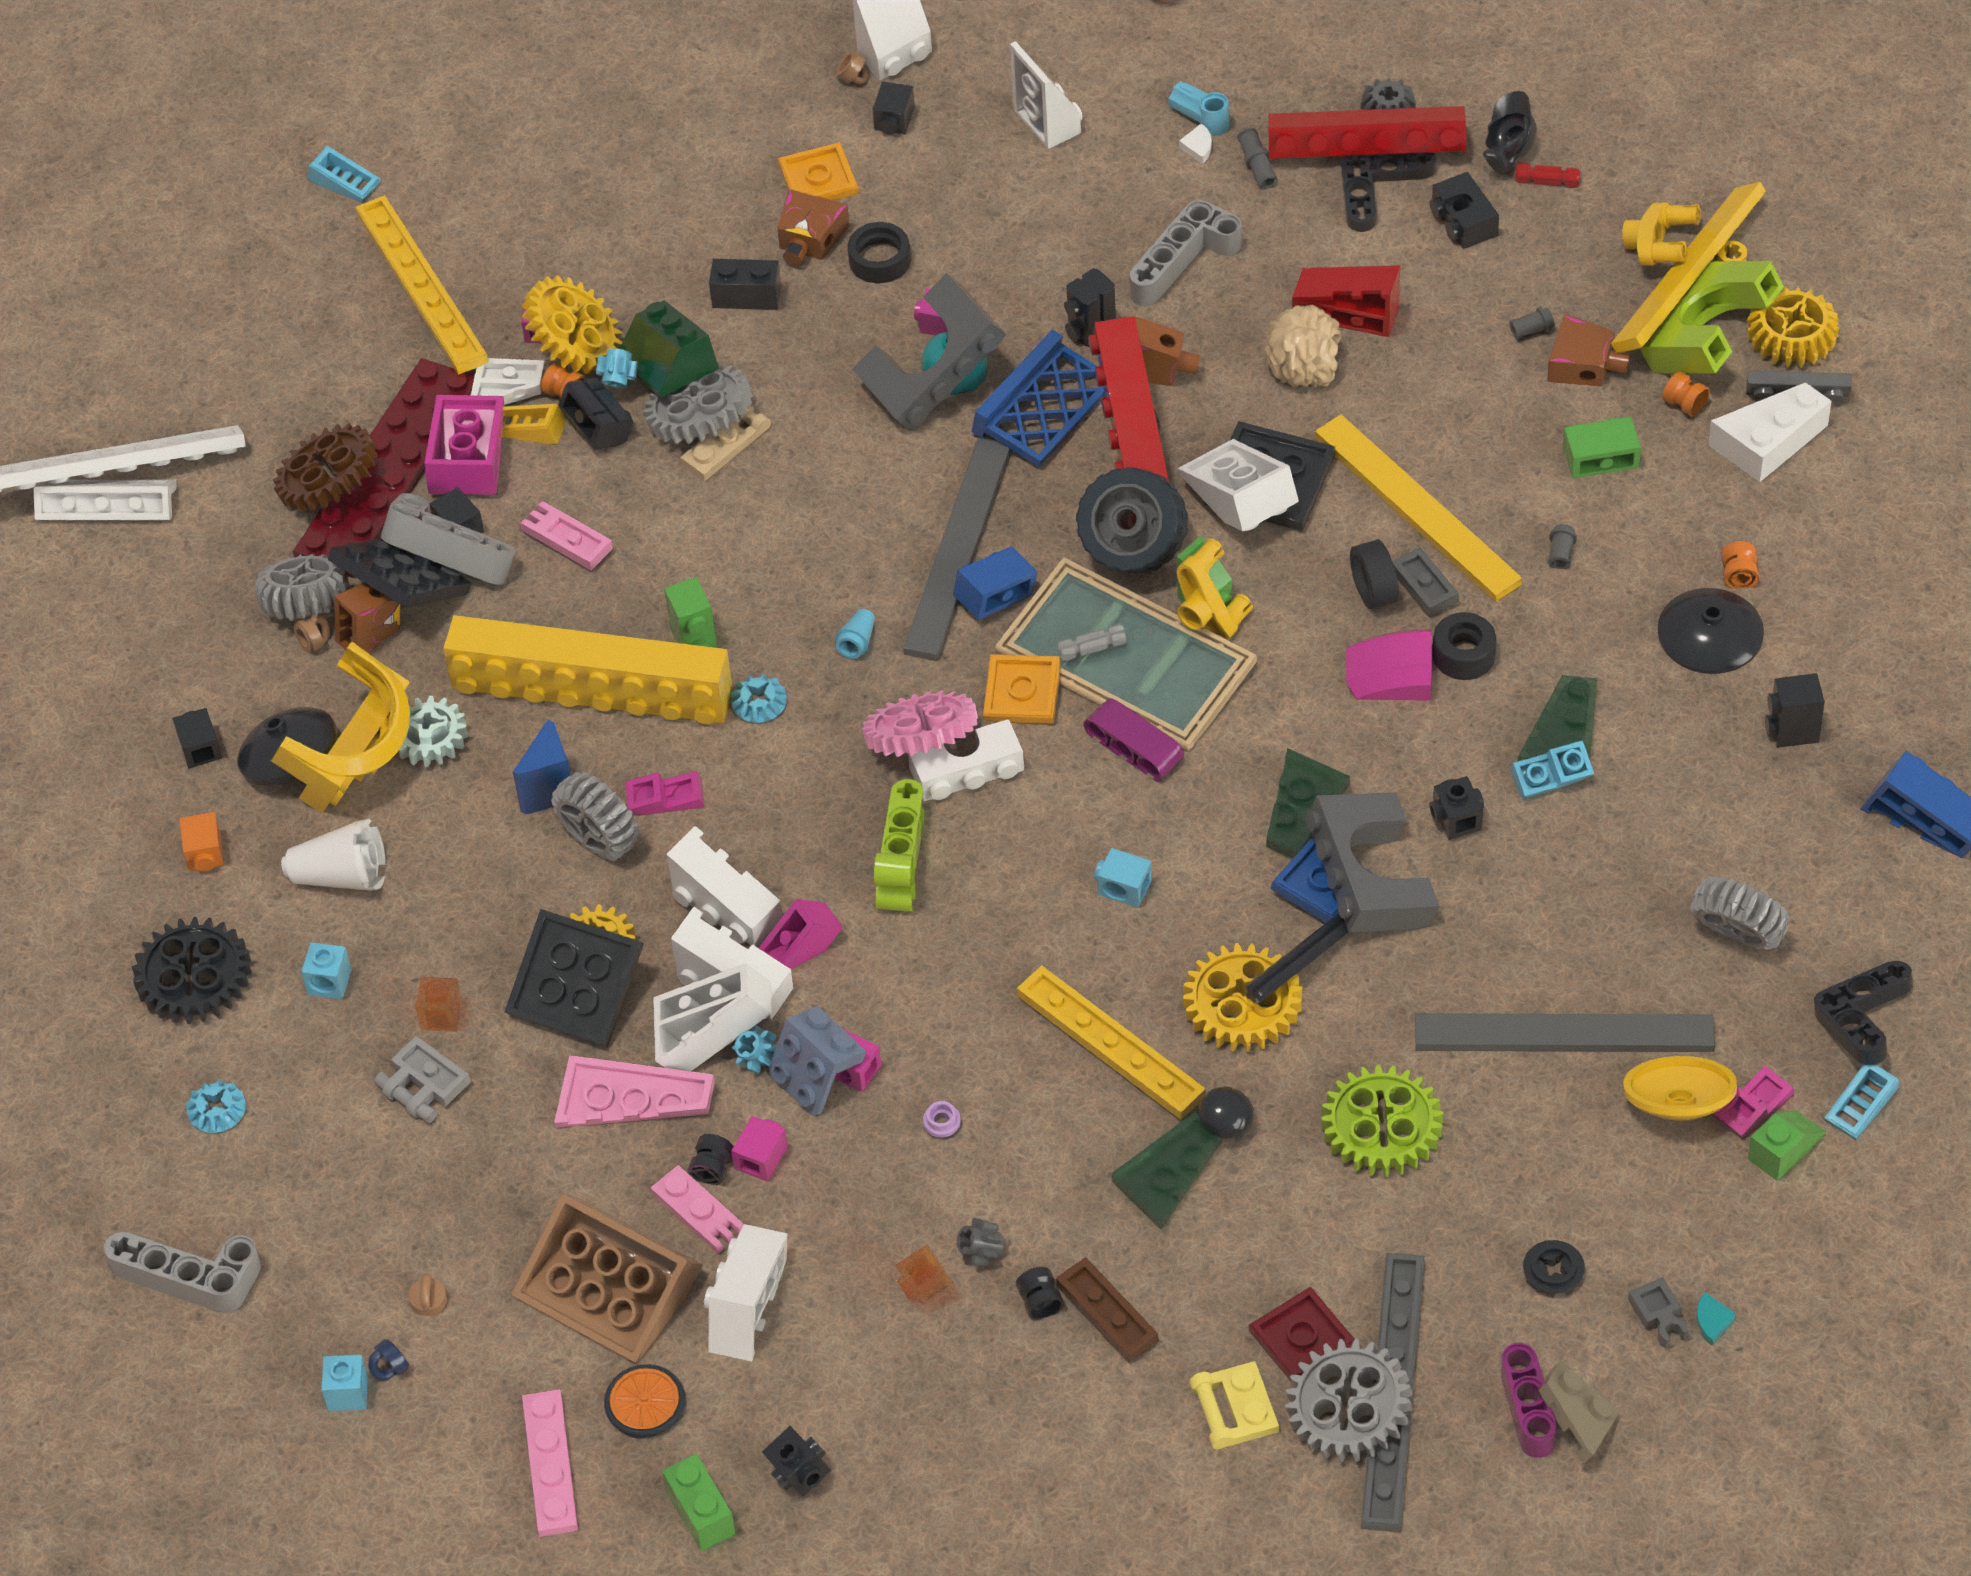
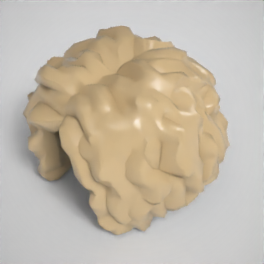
M1314 305L1295 306L1277 315L1276 320H1272L1269 323L1264 349V358L1266 359L1267 366L1271 368L1275 378L1280 379L1282 383L1288 382L1292 387H1298L1299 385L1308 387L1310 384L1315 388L1317 385H1329V382L1334 380L1335 371L1338 366L1334 357L1338 352V343L1341 339V332L1338 330L1339 323L1326 314L1324 310Z

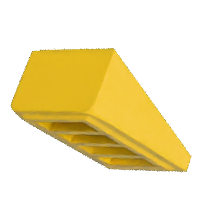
M558 404L504 406L503 418L504 416L506 418L503 422L502 437L543 444H558L566 419ZM507 416L513 417L510 424H505ZM520 419H524L523 424H519Z

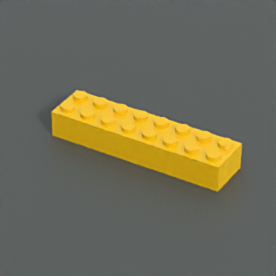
M453 615L443 647L451 687L464 694L479 692L491 694L502 699L510 696L525 698L533 703L550 701L558 702L566 707L581 705L593 707L599 711H609L611 709L627 711L636 716L652 714L660 715L668 720L684 718L696 720L701 724H712L713 722L724 724L731 700V692H733L728 650L721 648Z

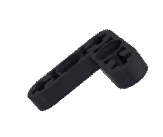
M1433 152L1344 156L1341 163V175L1348 227L1357 232H1365L1374 227L1376 223V205L1373 182L1427 179L1433 176L1436 171L1435 154ZM1423 161L1425 166H1419L1418 162ZM1404 162H1407L1408 168H1403ZM1384 163H1393L1397 168L1394 170H1384L1380 166ZM1353 165H1359L1360 176L1354 177ZM1354 189H1363L1367 194L1358 197L1350 192ZM1357 207H1363L1364 219H1359Z
M1890 961L1826 988L1814 997L1817 1020L1859 1063L1874 1065L1882 1062L1887 1057L1885 1034L1864 1012L1905 995L1912 989L1913 979L1910 965L1902 961ZM1863 989L1872 991V993L1866 995L1855 994V992ZM1847 1024L1859 1025V1027L1854 1029L1842 1028V1026Z

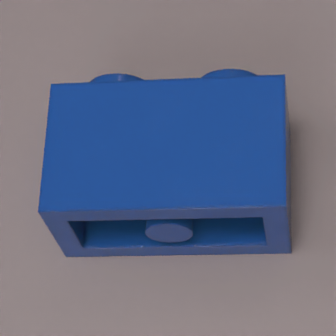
M1011 546L958 569L953 595L977 620H980L1031 596L1034 591L1037 570Z

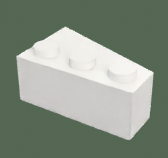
M1807 383L1800 384L1711 420L1708 446L1758 482H1761L1828 426L1831 400Z
M694 826L667 853L673 897L682 906L688 907L690 905L703 912L702 917L709 924H719L731 930L732 934L730 936L736 942L742 944L745 941L749 945L757 947L782 918L781 901L747 871L740 875L726 862L729 855L721 848L715 853L701 840L704 833Z
M693 907L671 938L677 978L685 986L747 963L770 981L772 1014L767 1016L766 1019L771 1021L793 990L791 969L754 945L746 949L729 938L732 934L731 930L725 926L717 930L700 919L703 912Z
M745 963L653 997L655 1061L664 1068L692 1071L737 1039L741 1033L748 1031L772 1014L770 981Z
M744 1224L738 1237L731 1239L726 1262H720L716 1273V1283L714 1287L709 1286L705 1294L704 1308L709 1310L708 1352L753 1361L755 1355L754 1332L755 1330L763 1331L766 1320L760 1319L768 1300L773 1301L787 1260V1233Z

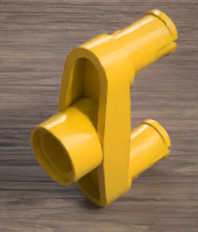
M1670 202L1651 204L1641 220H1625L1622 230L1624 248L1626 250L1637 249L1640 266H1656L1657 263L1685 262L1687 257L1686 242H1663L1667 229L1671 226L1699 225L1701 219L1700 205H1671Z
M1210 538L1205 541L1204 545L1193 556H1188L1177 568L1178 581L1185 601L1177 609V615L1181 622L1191 630L1198 631L1205 628L1229 640L1238 630V625L1253 610V605L1249 604L1251 601L1247 596L1237 594L1229 605L1225 606L1218 590L1208 575L1214 563L1224 555V550L1220 549L1222 546L1218 541Z

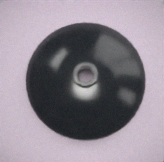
M1718 588L1694 589L1672 599L1661 612L1657 630L1659 642L1663 650L1673 661L1684 668L1705 674L1727 673L1743 667L1757 655L1764 637L1763 622L1754 606L1743 597Z
M296 707L278 712L266 718L243 741L237 756L238 769L247 781L257 785H275L295 779L296 777L271 761L286 736L317 752L328 754L337 738V727L332 717L321 709Z

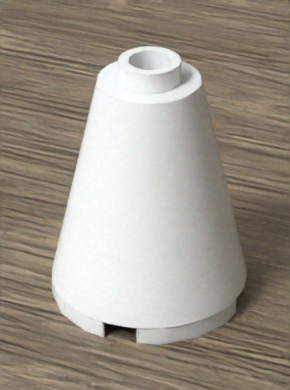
M358 820L291 847L287 850L286 856L282 857L281 866L283 874L286 878L289 877L293 884L367 891L380 889L384 883L385 876L377 877L378 866L386 865L380 832L377 826H369L372 820Z

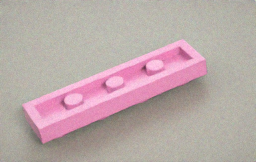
M559 1389L522 1395L539 1537L578 1531L561 1391Z

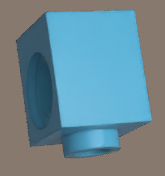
M1111 848L1106 859H1101L1098 862L1094 873V880L1098 881V895L1139 908L1152 882V861Z
M310 943L301 971L307 995L343 999L352 971L346 947Z
M362 1355L323 1356L322 1393L327 1410H366L368 1374Z

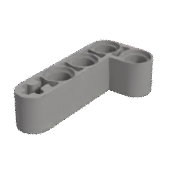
M1196 200L1186 205L1131 269L1130 297L1132 301L1140 306H1150L1156 303L1203 247L1223 256H1231L1239 252L1242 247V222L1240 218L1203 200Z
M403 493L390 504L380 536L382 540L485 582L497 585L505 584L516 551L511 545L428 513L429 502L420 496Z
M118 1232L111 1235L104 1245V1252L110 1269L118 1278L222 1313L233 1312L243 1304L261 1270V1262L255 1243L251 1238L243 1235L233 1236L228 1239L215 1261L128 1232ZM245 1257L247 1258V1259H245V1260H243V1261H239V1262L237 1261V1260H239L240 1258H245ZM163 1265L159 1269H153L156 1266ZM190 1277H196V1278L193 1279V1280L186 1281V1280L189 1279ZM230 1288L226 1292H220L223 1289Z

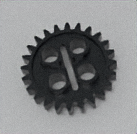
M193 917L190 925H185L182 919H178V928L173 929L170 925L165 924V934L161 935L157 932H152L154 943L142 942L144 953L135 954L137 964L132 966L134 974L133 983L140 1001H145L149 1012L156 1009L160 1019L169 1013L172 1023H176L181 1015L185 1016L187 1024L192 1022L194 1015H199L201 1021L205 1022L207 1012L211 1011L215 1016H220L218 1007L223 1005L231 1009L233 1006L230 998L241 999L243 996L240 987L249 986L247 975L252 974L249 963L251 959L248 949H246L244 939H238L235 929L227 932L224 922L219 923L214 928L211 918H208L203 925H199L197 917ZM195 945L193 955L196 963L192 965L191 947ZM192 971L193 993L189 995L190 982L188 975Z

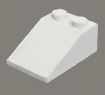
M853 0L857 52L865 57L864 64L879 80L898 74L902 68L915 61H922L932 52L931 31L920 0Z
M1016 41L1011 43L1010 55L1014 111L1047 149L1080 134L1083 116L1079 106L1075 102H1070L1065 96L1062 87L1058 83H1054Z
M1235 439L1178 468L1180 476L1223 522L1241 531L1252 530L1260 522L1271 516L1284 513L1288 507L1299 502L1289 465Z

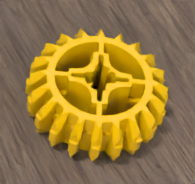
M1784 286L1783 290L1767 309H1751L1750 316L1747 319V336L1749 341L1752 342L1753 351H1760L1762 359L1772 356L1773 365L1782 360L1785 361L1786 368L1791 365V362H1797V365L1802 368L1805 360H1807V362L1814 366L1818 358L1825 360L1828 351L1833 350L1839 334V319L1837 313L1834 312L1832 303H1825L1824 295L1815 297L1812 289L1808 292H1802L1798 286L1795 291H1789Z

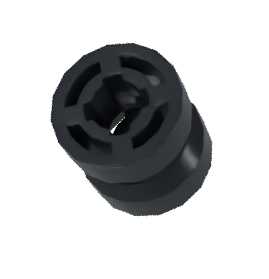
M701 1135L695 1147L697 1155L690 1161L687 1169L688 1174L697 1182L716 1186L721 1184L726 1174L725 1163L731 1160V1150L734 1146L730 1141L719 1135Z
M1047 1267L1030 1269L1021 1274L1016 1280L1017 1290L1020 1296L1026 1299L1025 1309L1032 1320H1040L1055 1315L1064 1306L1061 1293L1054 1289L1055 1279L1053 1274Z

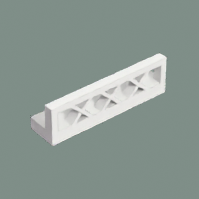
M69 480L58 484H52L49 481L39 482L33 487L35 520H170L172 518L171 494L176 491L177 482L176 480Z

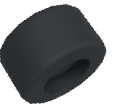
M1460 612L1445 617L1435 627L1432 656L1435 666L1443 674L1458 680L1476 679L1486 674L1494 665L1497 637L1494 627L1487 619L1475 613ZM1464 641L1476 645V647L1464 650L1454 647L1453 644Z

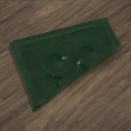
M1561 676L1524 744L1517 762L1546 754L1550 749L1583 741L1590 760L1597 678Z
M1287 748L1278 795L1267 833L1266 847L1293 859L1313 837L1312 832H1309L1306 826V815L1310 811L1316 797L1319 795H1343L1350 785V776Z
M1196 1110L1111 1173L1112 1182L1161 1230L1221 1144L1222 1138L1212 1135L1201 1124L1199 1113Z

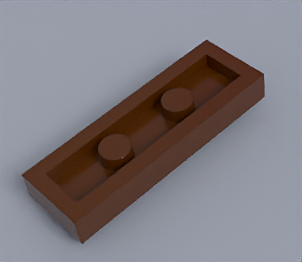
M1086 1257L1056 1277V1286L1128 1363L1159 1341L1158 1333Z

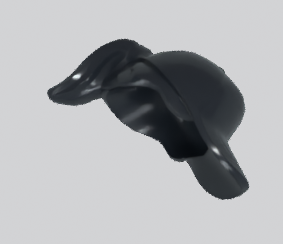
M1514 91L1505 94L1494 106L1492 120L1488 125V135L1485 140L1488 149L1484 151L1483 156L1489 166L1499 174H1509L1513 169L1515 160L1525 156L1530 151L1536 138L1537 126L1531 114L1529 97L1525 92Z

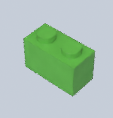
M1631 416L1564 427L1563 450L1572 479L1639 468L1641 445Z
M694 577L665 587L670 630L676 642L717 648L712 607L698 578Z
M697 1453L662 1470L666 1493L701 1552L736 1535L732 1513Z

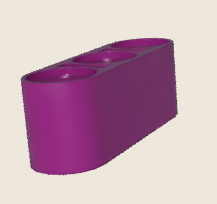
M1107 699L1083 722L1084 729L1091 738L1095 736L1100 739V744L1116 755L1120 756L1122 754L1128 758L1126 762L1145 775L1150 773L1154 776L1153 780L1156 782L1164 778L1184 758V752L1177 741L1115 699Z
M1513 1343L1508 1345L1502 1354V1384L1520 1447L1528 1456L1542 1458L1551 1453L1554 1448L1556 1420L1552 1409L1547 1406L1538 1391L1544 1379L1537 1354L1528 1344ZM1522 1365L1526 1368L1517 1370L1511 1366ZM1530 1398L1536 1402L1525 1403L1521 1399ZM1541 1432L1544 1433L1545 1436L1536 1437L1531 1435L1530 1433Z

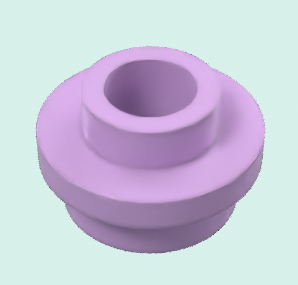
M938 1101L931 1104L923 1116L924 1128L935 1137L951 1136L959 1129L961 1123L959 1111L946 1101ZM939 1118H946L948 1120L945 1123L936 1122Z

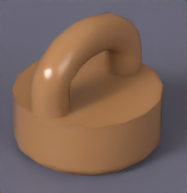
M855 50L850 51L840 62L836 71L837 77L845 83L853 81L858 85L865 84L869 78V71L864 64L865 57Z
M318 615L317 618L312 616L310 618L307 617L305 620L301 619L294 625L295 635L300 645L307 652L312 653L322 648L323 644L329 639L330 626L326 618ZM317 623L321 626V631H322L321 634H320L319 629H318L317 626L315 625V624H317Z
M427 1273L420 1280L414 1282L408 1293L411 1308L421 1316L436 1315L443 1310L448 1300L446 1289L442 1282L432 1278Z

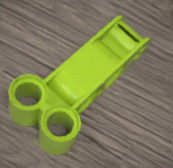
M900 780L891 789L881 853H876L874 864V884L877 885V910L913 912L914 910L912 899H915L916 895L915 873L925 817L924 808L922 807L923 787L916 780Z

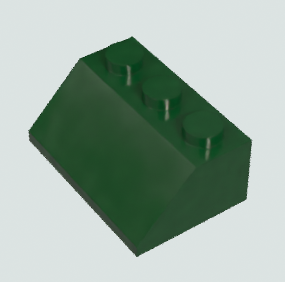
M665 300L654 302L648 305L645 310L635 314L620 349L632 353L631 361L638 362L636 378L661 398L719 369L709 335Z

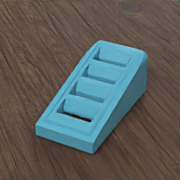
M329 146L325 147L308 168V180L361 203L381 182V178ZM329 167L334 168L331 172L327 170ZM340 171L344 172L341 178L337 176ZM351 176L356 177L351 184L346 182ZM362 180L368 182L362 190L356 188Z
M1864 1064L1824 1117V1120L1856 1140L1898 1090L1899 1079L1876 1064ZM1869 1080L1882 1089L1880 1093L1865 1085L1866 1081ZM1860 1090L1874 1099V1101L1870 1104L1856 1095V1093ZM1851 1100L1865 1109L1866 1112L1862 1115L1847 1104ZM1841 1111L1858 1121L1855 1127L1838 1117Z

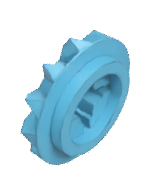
M764 673L759 678H752L749 675L746 681H737L735 690L731 692V706L734 713L739 718L752 723L767 722L776 718L782 713L787 703L785 686L779 684L777 677L769 679ZM764 693V700L757 698L755 701L752 700V694L760 695Z
M220 1079L212 1084L203 1082L202 1088L197 1091H191V1098L189 1102H186L187 1116L190 1123L200 1131L206 1133L227 1131L234 1127L245 1113L246 1102L243 1092L237 1089L233 1082L227 1084L223 1083ZM221 1099L223 1108L214 1107L210 1110L208 1102L216 1103Z

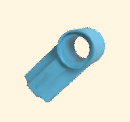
M1181 81L1173 87V91L1168 98L1170 107L1202 123L1209 130L1210 135H1222L1229 130V102L1224 94L1218 92L1207 94Z

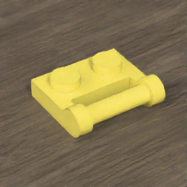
M1255 1361L1214 1373L1200 1372L1189 1379L1193 1393L1198 1394L1210 1427L1211 1434L1209 1439L1213 1449L1225 1448L1279 1432L1278 1421ZM1223 1388L1236 1424L1235 1428L1230 1429L1225 1426L1212 1391L1214 1389Z

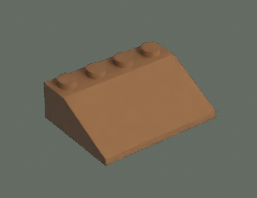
M562 1193L511 1295L630 1361L638 1363L686 1300L703 1264L586 1201Z

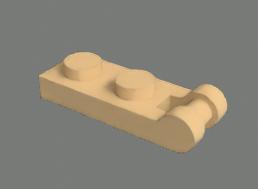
M751 405L747 406L748 413L738 415L740 422L728 423L729 430L720 428L717 430L718 434L716 437L711 434L706 435L704 441H699L680 457L681 465L706 481L768 430L771 420L763 414L757 415ZM746 422L750 426L744 430L740 426Z

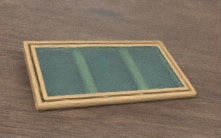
M1063 557L995 646V652L1001 655L1060 656L1057 647L1059 641L1071 638L1073 641L1076 640L1078 635L1103 629L1105 632L1108 631V627L1121 624L1126 634L1125 644L1115 647L1109 644L1108 649L1084 656L1078 653L1076 658L1066 661L1060 657L1059 685L1099 706L1109 698L1119 701L1172 737L1182 749L1189 752L1256 664L1257 655L1205 628L1198 631L1191 630L1181 622L1177 614Z

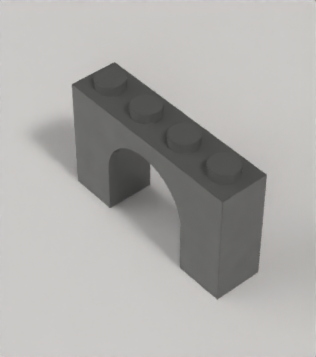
M947 273L923 296L943 319L947 327V345L937 363L921 373L908 374L904 372L890 355L875 345L853 368V371L892 416L910 430L924 422L928 414L941 401L945 400L951 394V391L966 376L970 375L974 371L975 366L988 353L995 350L999 342L1006 336L1005 332L970 293Z
M1396 792L1319 795L1316 797L1310 811L1307 812V829L1309 832H1312L1316 843L1317 856L1323 862L1327 873L1328 886L1330 889H1333L1338 902L1339 915L1344 919L1349 933L1426 928L1430 926L1440 907L1429 877L1407 879L1379 877L1363 868L1351 851V847L1356 845L1383 844L1397 840L1407 820Z

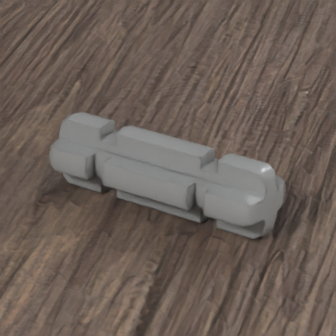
M1117 624L1108 627V631L1105 632L1103 629L1078 635L1076 640L1073 641L1071 638L1061 640L1057 643L1061 659L1066 661L1076 658L1078 653L1084 656L1108 649L1109 644H1112L1113 647L1125 644L1126 634L1123 626Z

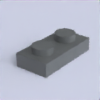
M1421 547L1392 561L1397 578L1429 617L1459 602L1457 590Z

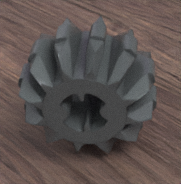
M1388 77L1386 82L1376 79L1373 85H1367L1361 99L1362 110L1416 108L1412 87L1404 86L1402 79L1392 82L1390 77Z

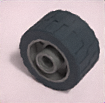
M1126 467V469L1117 468L1110 470L1109 473L1100 475L1096 478L1097 480L1089 484L1078 504V513H1076L1078 537L1081 538L1085 551L1089 552L1092 559L1097 563L1105 565L1108 569L1120 572L1146 573V571L1157 570L1163 564L1169 563L1177 551H1180L1183 546V540L1187 536L1188 512H1186L1185 501L1178 493V489L1169 483L1166 478L1151 471ZM1132 513H1135L1136 524L1131 529L1128 525V519Z

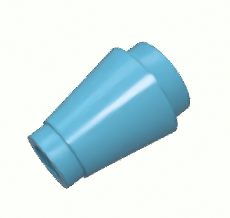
M867 609L857 610L852 618L836 634V649L842 656L856 659L867 652L875 622V616Z

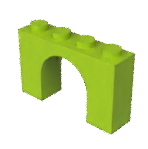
M1711 261L1646 344L1640 348L1651 371L1655 373H1676L1682 371L1684 373L1715 374L1733 351L1719 325L1703 324L1713 317L1733 309H1767L1784 288L1772 262Z

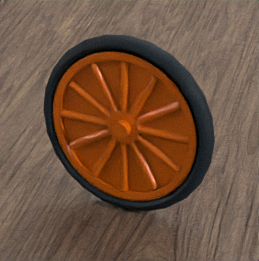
M652 1364L637 1365L620 1372L609 1384L604 1397V1409L612 1425L619 1431L635 1437H651L670 1429L678 1421L685 1405V1391L677 1376L666 1368Z

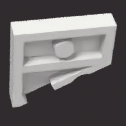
M488 358L489 363L476 368L471 395L504 396V405L542 393L541 382L546 372L545 360Z

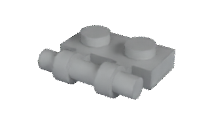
M417 1036L391 1059L392 1067L397 1072L392 1077L385 1072H380L374 1080V1083L382 1089L384 1096L391 1101L396 1099L406 1107L407 1113L414 1118L420 1117L427 1123L434 1121L437 1116V1111L429 1106L434 1099L446 1107L471 1083L467 1072ZM410 1082L421 1088L415 1095L405 1088Z

